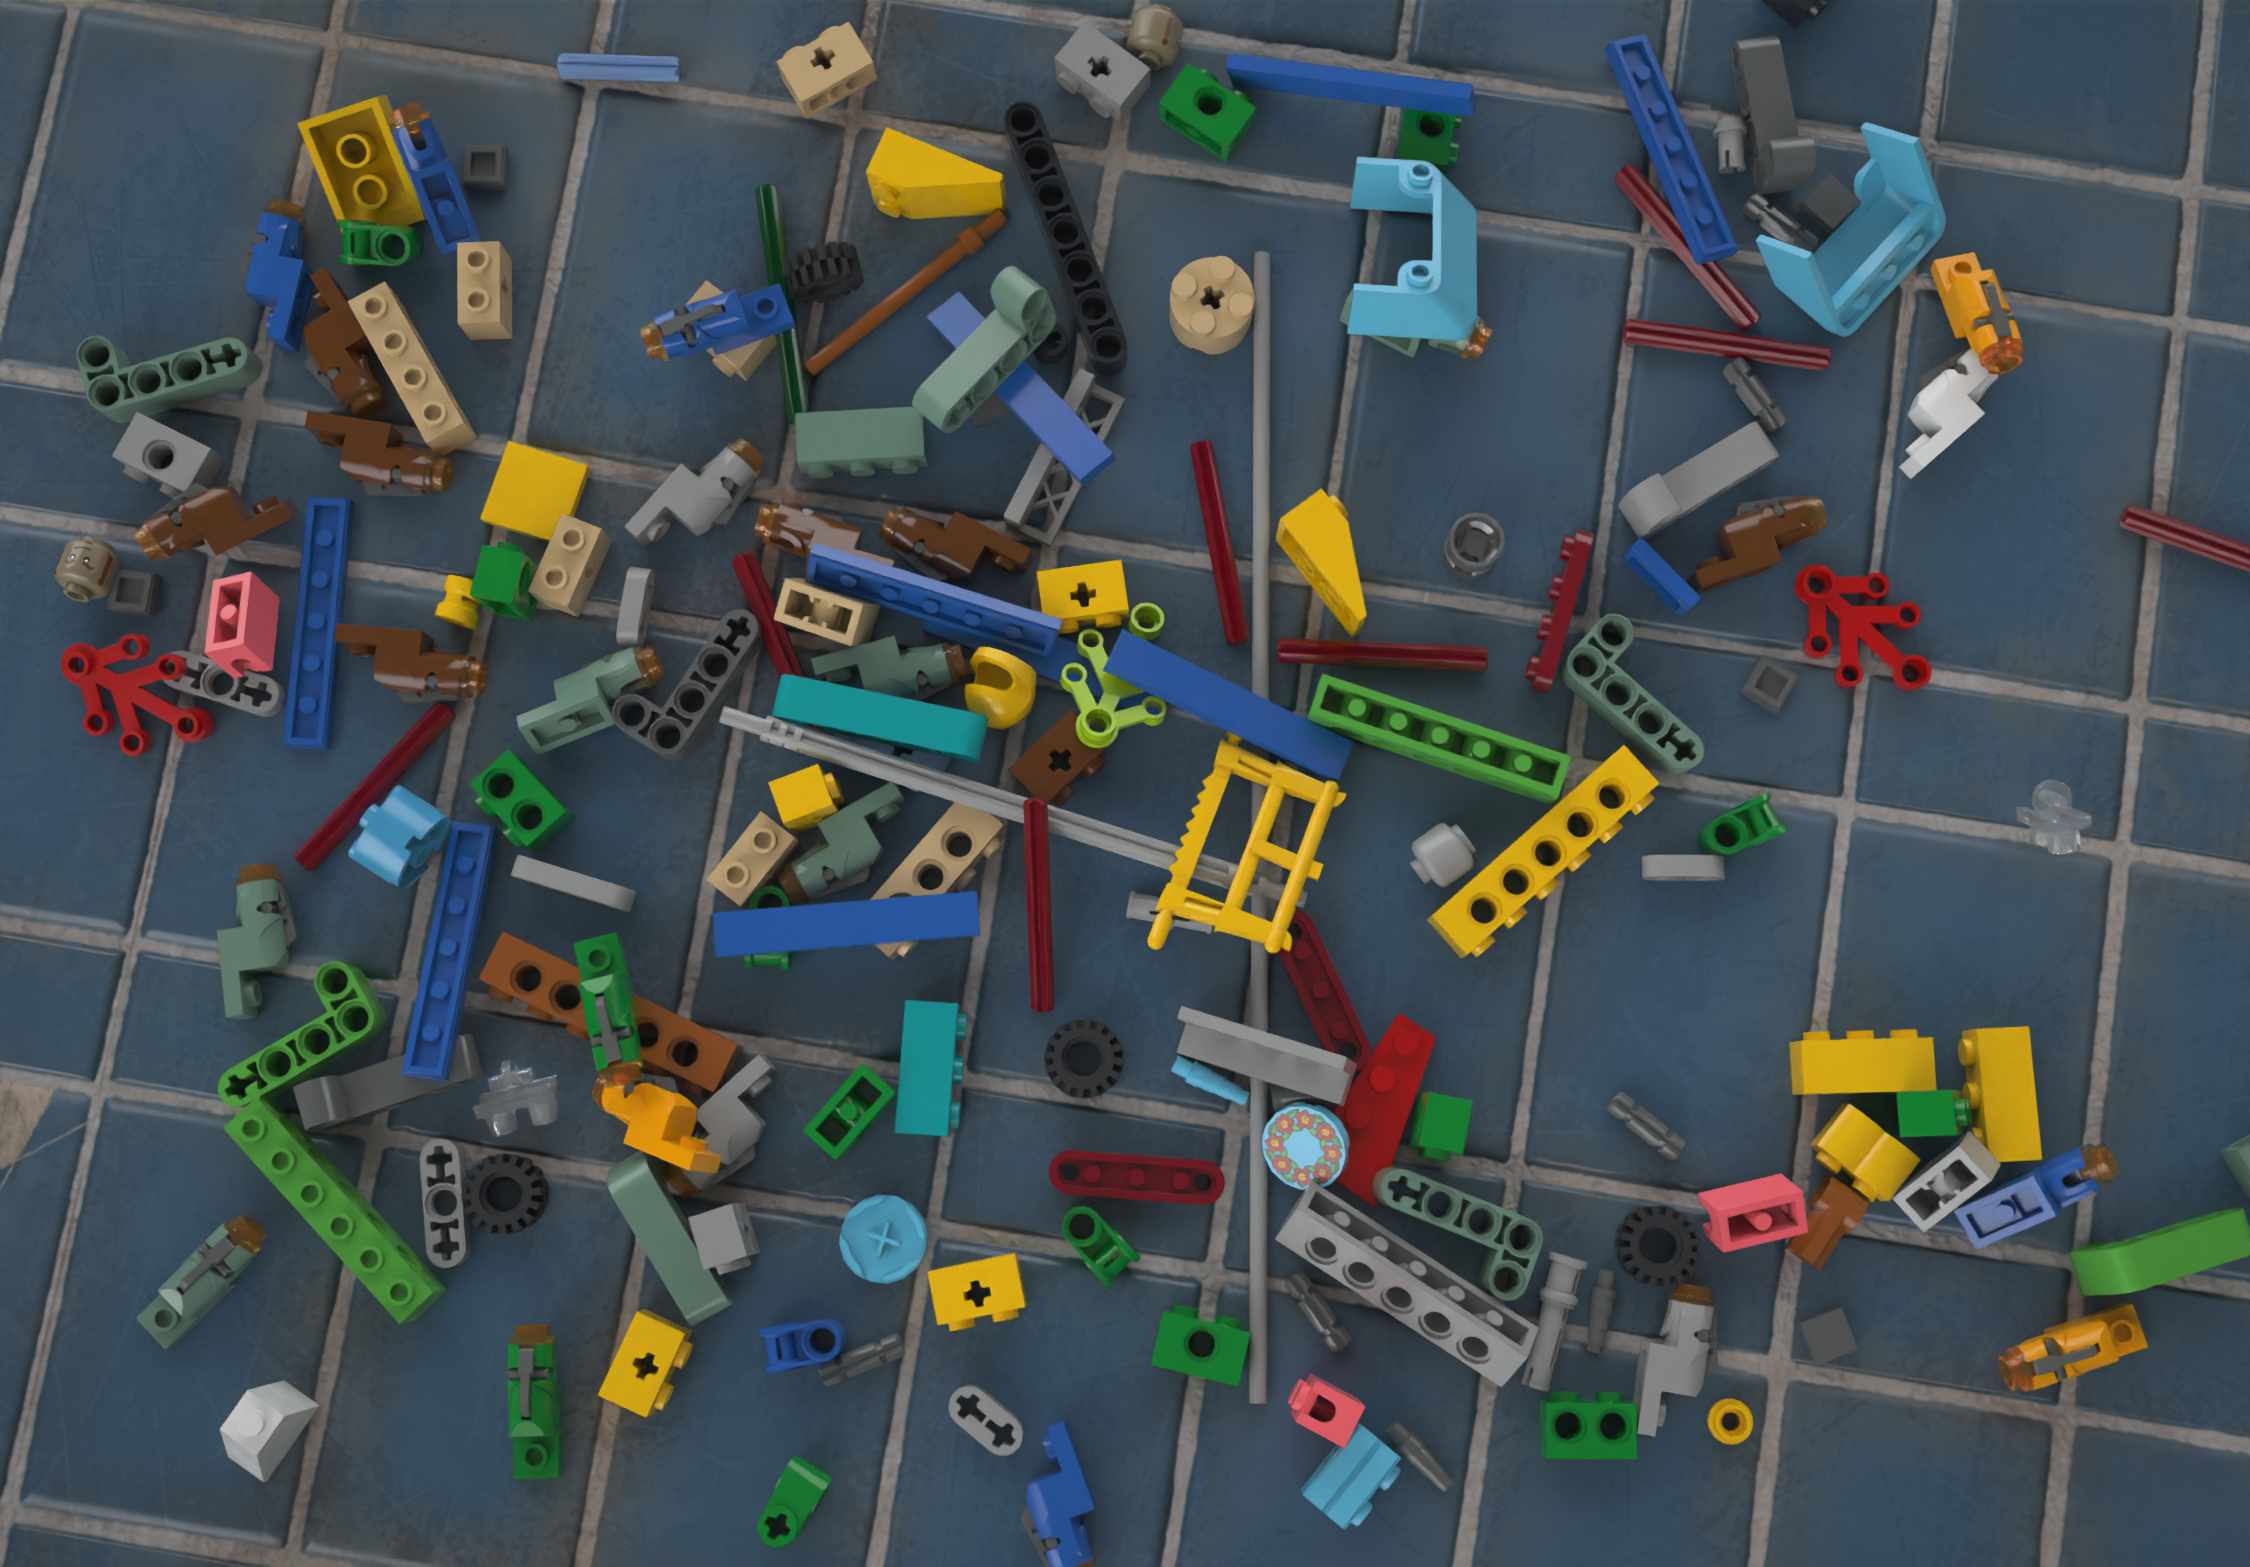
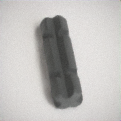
M1756 192L1748 199L1743 206V213L1753 221L1756 218L1761 221L1759 225L1776 239L1809 252L1817 245L1818 238L1807 229L1804 232L1800 230L1801 224L1778 206L1774 205L1771 207L1768 205L1770 200L1761 193Z
M1739 357L1733 360L1723 369V375L1731 385L1736 384L1738 388L1735 391L1754 417L1759 415L1761 420L1758 422L1766 433L1776 432L1788 421L1787 416L1779 406L1776 408L1773 406L1775 400L1758 377L1750 375L1749 371L1752 369L1744 358Z
M1624 1092L1616 1093L1606 1107L1607 1111L1618 1120L1624 1119V1125L1648 1144L1658 1146L1657 1151L1668 1160H1676L1684 1151L1687 1145L1686 1142L1676 1133L1667 1132L1668 1127L1642 1106L1636 1107L1634 1105L1635 1101Z
M1303 1271L1294 1273L1285 1281V1287L1293 1298L1297 1297L1300 1302L1297 1304L1318 1333L1322 1332L1324 1334L1323 1340L1333 1352L1342 1350L1351 1342V1336L1342 1324L1338 1325L1336 1322L1338 1320L1337 1316L1319 1291L1312 1289L1313 1283Z
M894 1333L880 1339L881 1343L876 1344L874 1341L842 1354L841 1359L837 1360L835 1357L820 1363L819 1373L822 1381L826 1386H830L843 1381L846 1375L850 1378L882 1365L886 1359L890 1362L902 1357L905 1354V1347L899 1334Z

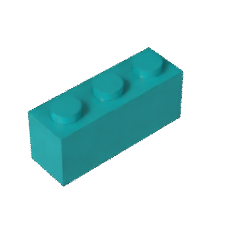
M905 1000L895 1133L951 1137V1128H959L961 1102L954 1101L955 1084L963 1083L964 1058L957 1057L958 1040H966L968 1014H960L961 1006L958 1003Z

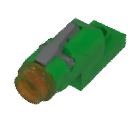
M615 932L573 943L582 982L578 983L599 1078L605 1079L607 1088L641 1080L640 1069L644 1067L635 1022L636 1019L640 1018L620 934Z
M550 1324L514 1325V1336L509 1337L507 1358L509 1437H514V1479L559 1478L562 1476L563 1385H557L555 1335H550Z

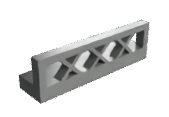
M1079 368L1063 401L1079 418H1082V421L1091 430L1100 428L1097 437L1105 443L1125 403V398L1096 385L1095 375ZM1091 395L1112 405L1106 418L1091 423L1088 422L1084 409ZM1041 443L1003 517L1006 527L1051 548L1082 486L1070 474L1073 483L1069 491L1051 496L1047 481L1051 474L1065 470L1061 463L1056 464L1058 460ZM1044 489L1046 498L1037 501ZM1063 501L1057 512L1054 503ZM1049 505L1054 520L1047 534L1026 524L1033 510Z
M1181 1006L1177 1019L1183 1021L1186 1025L1177 1050L1178 1054L1344 1106L1357 1066L1349 1058Z

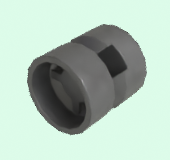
M1476 512L1466 514L1455 522L1442 549L1443 563L1452 575L1458 579L1471 581L1480 579L1490 572L1502 553L1505 543L1503 529L1497 520L1487 514Z

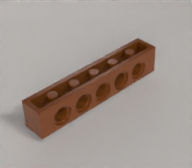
M502 932L479 977V980L491 985L487 993L508 1003H512L514 997L529 1003L526 1012L548 1022L551 1021L554 1015L568 1022L565 1028L566 1031L589 1041L582 999L580 998L579 1004L572 1010H567L562 1003L563 994L568 988L575 986L579 990L578 983L582 982L579 967L524 940ZM537 968L541 973V983L535 990L528 991L524 986V977L529 970ZM634 994L640 1018L635 1020L638 1035H640V1031L644 1026L651 1023L659 1031L658 1040L653 1046L645 1048L641 1044V1056L646 1060L643 1068L661 1077H668L670 1072L683 1077L685 1081L682 1087L703 1097L707 1096L709 1090L714 1093L719 1091L726 1084L744 1046ZM692 1042L698 1049V1057L694 1064L684 1067L678 1059V1052L682 1045Z

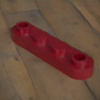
M1576 529L1573 536L1566 534L1563 539L1558 559L1565 561L1561 576L1554 574L1547 594V599L1553 600L1550 615H1542L1536 632V639L1542 640L1538 656L1531 654L1524 675V679L1531 681V690L1547 694L1553 682L1592 546L1593 533Z
M1295 909L1290 925H1295L1300 929V938L1292 940L1290 951L1281 947L1278 954L1322 1049L1340 1055L1339 1050L1342 1044L1350 1043L1353 1045L1355 1056L1350 1060L1357 1064L1356 1072L1362 1069L1369 1061L1371 1055L1370 1043L1313 920L1305 912Z
M1066 1150L1057 1154L1049 1166V1178L1052 1185L1061 1193L1069 1195L1207 1205L1215 1202L1221 1196L1225 1186V1179L1221 1169L1216 1164L1206 1160ZM1069 1163L1077 1165L1080 1170L1079 1177L1074 1181L1066 1180L1063 1176V1168ZM1199 1174H1206L1211 1180V1185L1206 1191H1199L1194 1186V1179Z

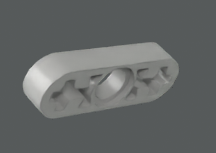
M186 651L170 653L180 655L185 660L188 668L202 674L200 681L188 676H183L177 680H163L168 686L178 691L262 717H270L277 714L285 704L286 694L284 688L278 682L248 670H244V677L233 678V687L227 694L217 695L213 690V681L219 674L227 673L212 659ZM169 660L166 668L171 675L175 671V664L172 660ZM246 686L259 692H264L266 689L267 692L272 694L271 700L269 702L262 701L260 704V701L244 694Z
M517 855L510 875L530 883L629 913L637 894L634 890L521 855Z
M435 1139L427 1143L420 1153L426 1253L434 1265L441 1268H449L464 1263L469 1257L472 1247L470 1218L466 1216L464 1208L467 1207V1202L461 1201V1193H466L467 1186L463 1185L466 1178L465 1154L462 1147L456 1141ZM443 1146L444 1153L452 1154V1162L446 1163L444 1167L445 1177L455 1176V1184L439 1183L433 1186V1178H442L441 1165L433 1164L432 1158L440 1154V1147ZM443 1190L451 1191L457 1199L456 1209L448 1216L439 1214L434 1206L437 1194ZM458 1220V1228H449V1236L451 1242H458L459 1251L452 1252L451 1260H448L447 1253H440L439 1244H443L447 1240L446 1228L437 1230L436 1222L450 1223Z

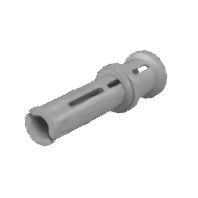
M1551 1251L1548 1258L1552 1262L1546 1285L1540 1288L1538 1294L1540 1295L1539 1300L1543 1301L1538 1324L1536 1325L1539 1330L1530 1350L1528 1362L1521 1380V1384L1549 1392L1552 1372L1558 1356L1569 1310H1574V1306L1578 1304L1579 1299L1575 1294L1581 1271L1587 1269L1588 1266L1586 1261Z

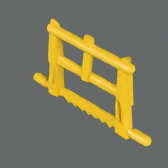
M1227 732V740L1222 738L1213 765L1215 767L1213 773L1202 781L1206 789L1196 796L1200 803L1191 809L1194 818L1185 824L1189 832L1180 838L1184 846L1174 853L1178 861L1169 867L1173 877L1171 882L1167 883L1155 909L1160 911V913L1156 915L1147 939L1149 947L1154 950L1163 947L1173 923L1172 917L1175 915L1215 926L1213 932L1221 931L1263 943L1266 951L1269 953H1277L1281 947L1290 951L1292 938L1288 928L1307 877L1316 881L1319 879L1324 864L1314 861L1313 858L1316 855L1332 808L1338 807L1344 801L1347 793L1339 792V786L1334 780L1322 783L1282 764L1279 760L1277 764H1274L1239 747L1238 745L1242 743L1243 739ZM1232 773L1264 785L1268 789L1225 903H1221L1187 890V887ZM1285 793L1315 804L1297 854L1267 842ZM1261 857L1291 871L1272 922L1241 910Z

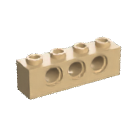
M384 281L349 300L348 304L426 444L439 457H442L477 437L415 325L399 297Z
M954 802L870 900L952 893L955 889L962 892L977 875L973 868L983 856L988 859L992 858L1004 844L1006 839L1001 836L1006 831L1004 825L988 812ZM957 836H966L972 841L970 852L963 857H955L948 850L949 843ZM930 868H936L943 872V882L934 890H926L920 884L922 874ZM919 941L875 946L890 959L894 960L898 955L905 958Z

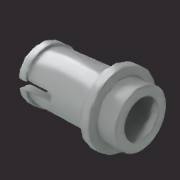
M1730 117L1717 121V128L1713 131V136L1718 138V171L1721 174H1735L1734 167H1737V172L1739 173L1746 169L1743 135L1747 133V127L1742 125L1741 118Z

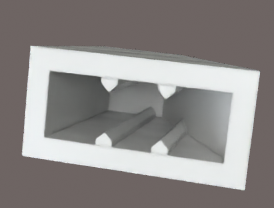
M285 1380L247 1390L220 1428L228 1457L261 1481L267 1482L320 1405Z

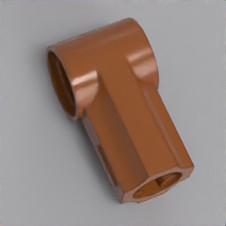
M1831 1174L1828 1175L1817 1186L1808 1202V1207L1810 1208L1806 1214L1808 1233L1792 1236L1785 1248L1804 1263L1820 1270L1843 1234L1850 1232L1862 1219L1869 1206V1201Z

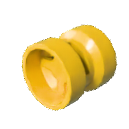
M447 575L443 587L446 595L444 601L438 603L434 616L460 627L476 629L480 618L477 612L480 603L470 595L473 580L455 575Z

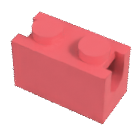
M247 572L213 580L204 653L234 679L244 677V670L248 668L252 671L262 672L273 670L280 598L254 573Z
M1783 1174L1698 1193L1699 1203L1706 1209L1711 1221L1702 1224L1704 1235L1723 1253L1808 1233L1803 1191Z
M1311 1373L1306 1382L1300 1378L1298 1379L1287 1403L1291 1404L1292 1410L1290 1414L1295 1422L1343 1448L1346 1447L1366 1407L1355 1396Z

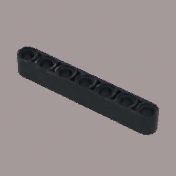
M1015 102L1006 110L1004 117L1007 142L1090 363L1094 370L1101 375H1116L1124 369L1127 362V341L1041 112L1031 102ZM1022 122L1033 125V128L1026 132L1014 129L1017 124ZM1034 159H1042L1048 162L1042 169H1033L1028 166ZM1048 196H1057L1062 199L1060 204L1053 207L1042 203L1043 199ZM1062 233H1071L1076 237L1070 244H1061L1055 240ZM1077 270H1084L1091 275L1084 282H1076L1069 277ZM1096 307L1103 310L1105 314L1098 320H1090L1084 316V312L1089 308ZM1105 345L1115 346L1120 351L1113 358H1104L1098 354V350Z

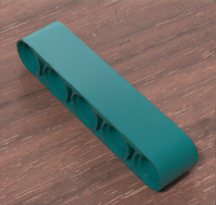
M787 674L781 675L772 717L809 729L968 762L980 761L989 721L987 717L973 712Z

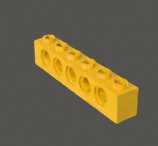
M1623 745L1431 915L1427 921L1461 959L1470 952L1477 958L1496 941L1491 936V933L1501 924H1504L1509 929L1528 913L1523 905L1529 899L1536 895L1541 901L1560 884L1555 879V876L1566 866L1573 872L1591 856L1587 848L1599 838L1605 844L1620 831L1623 826L1618 820L1629 810L1636 816L1655 799L1650 791L1659 782L1629 749ZM1601 789H1611L1616 793L1619 801L1616 809H1609L1602 805L1599 799ZM1569 817H1579L1586 823L1587 833L1585 837H1576L1569 832L1567 827ZM1538 845H1547L1553 849L1556 859L1552 866L1542 865L1537 860L1535 850ZM1506 873H1515L1522 878L1524 889L1521 894H1511L1505 889L1503 878ZM1483 901L1490 906L1492 918L1489 923H1480L1473 918L1471 914L1473 902Z

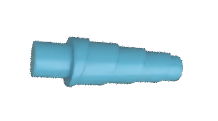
M1177 1056L1170 1070L1185 1078L1186 1083L1225 1099H1230L1240 1105L1246 1103L1250 1094L1249 1091L1227 1080L1226 1077L1214 1072L1213 1069L1201 1064L1198 1060L1191 1062Z

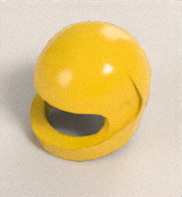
M979 647L970 659L971 667L975 672L974 683L965 685L964 693L968 710L989 719L988 727L1006 729L1015 726L1031 712L1035 699L1036 672L1024 661L1009 653L990 647Z

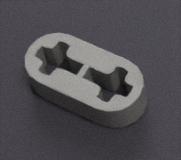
M631 566L628 569L617 623L616 638L618 645L634 646L635 648L643 646L654 592L655 576L652 569Z
M1643 856L1642 879L1653 881L1725 879L1724 856Z
M967 1384L959 1387L951 1396L948 1409L952 1419L990 1452L1000 1456H1007L1019 1449L1024 1436L1022 1423L984 1389L977 1385ZM974 1394L980 1399L976 1406L986 1415L983 1421L973 1413H969L966 1417L959 1413L962 1404L958 1401V1398L961 1395L969 1398ZM991 1419L1000 1427L1005 1426L1007 1423L1011 1424L1014 1427L1011 1435L1015 1442L1010 1444L1004 1441L1000 1446L993 1441L996 1432L987 1425V1422Z

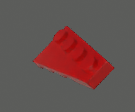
M1401 1013L1397 1014L1371 1053L1369 1061L1351 1083L1344 1106L1337 1105V1108L1332 1112L1341 1120L1349 1135L1350 1143L1347 1166L1334 1181L1374 1208H1377L1378 1201L1372 1191L1373 1178L1377 1172L1392 1165L1436 1039L1434 1035Z

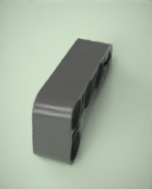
M1776 35L1736 40L1731 46V67L1742 125L1747 127L1745 141L1755 190L1762 195L1801 190L1815 170L1816 148L1814 140L1810 135H1798L1780 40Z
M734 609L728 612L721 619L662 709L642 696L627 694L620 697L613 706L612 718L614 723L629 737L664 759L680 761L686 758L692 752L764 641L762 629L755 616L744 609ZM737 627L740 629L747 627L750 634L747 637L743 635L737 637L734 634V630ZM727 644L731 649L734 647L738 654L734 656L723 645ZM717 659L728 660V669L723 675L719 677L709 675V667L713 661ZM694 694L704 695L705 702L699 711L695 713L686 712L685 704L690 696ZM636 707L644 708L645 716L643 721L636 726H628L626 723L628 712ZM670 730H679L681 733L679 743L671 749L663 748V735Z
M465 1034L458 1036L449 1082L404 1077L401 1075L405 1054L342 1076H323L294 1086L293 1090L305 1130L321 1132L339 1128L483 1078L485 1075L473 1035Z

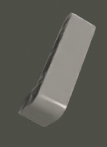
M1754 421L1665 475L1661 476L1657 473L1642 481L1624 496L1618 507L1638 538L1642 537L1646 540L1760 472L1776 461L1780 455L1758 422Z

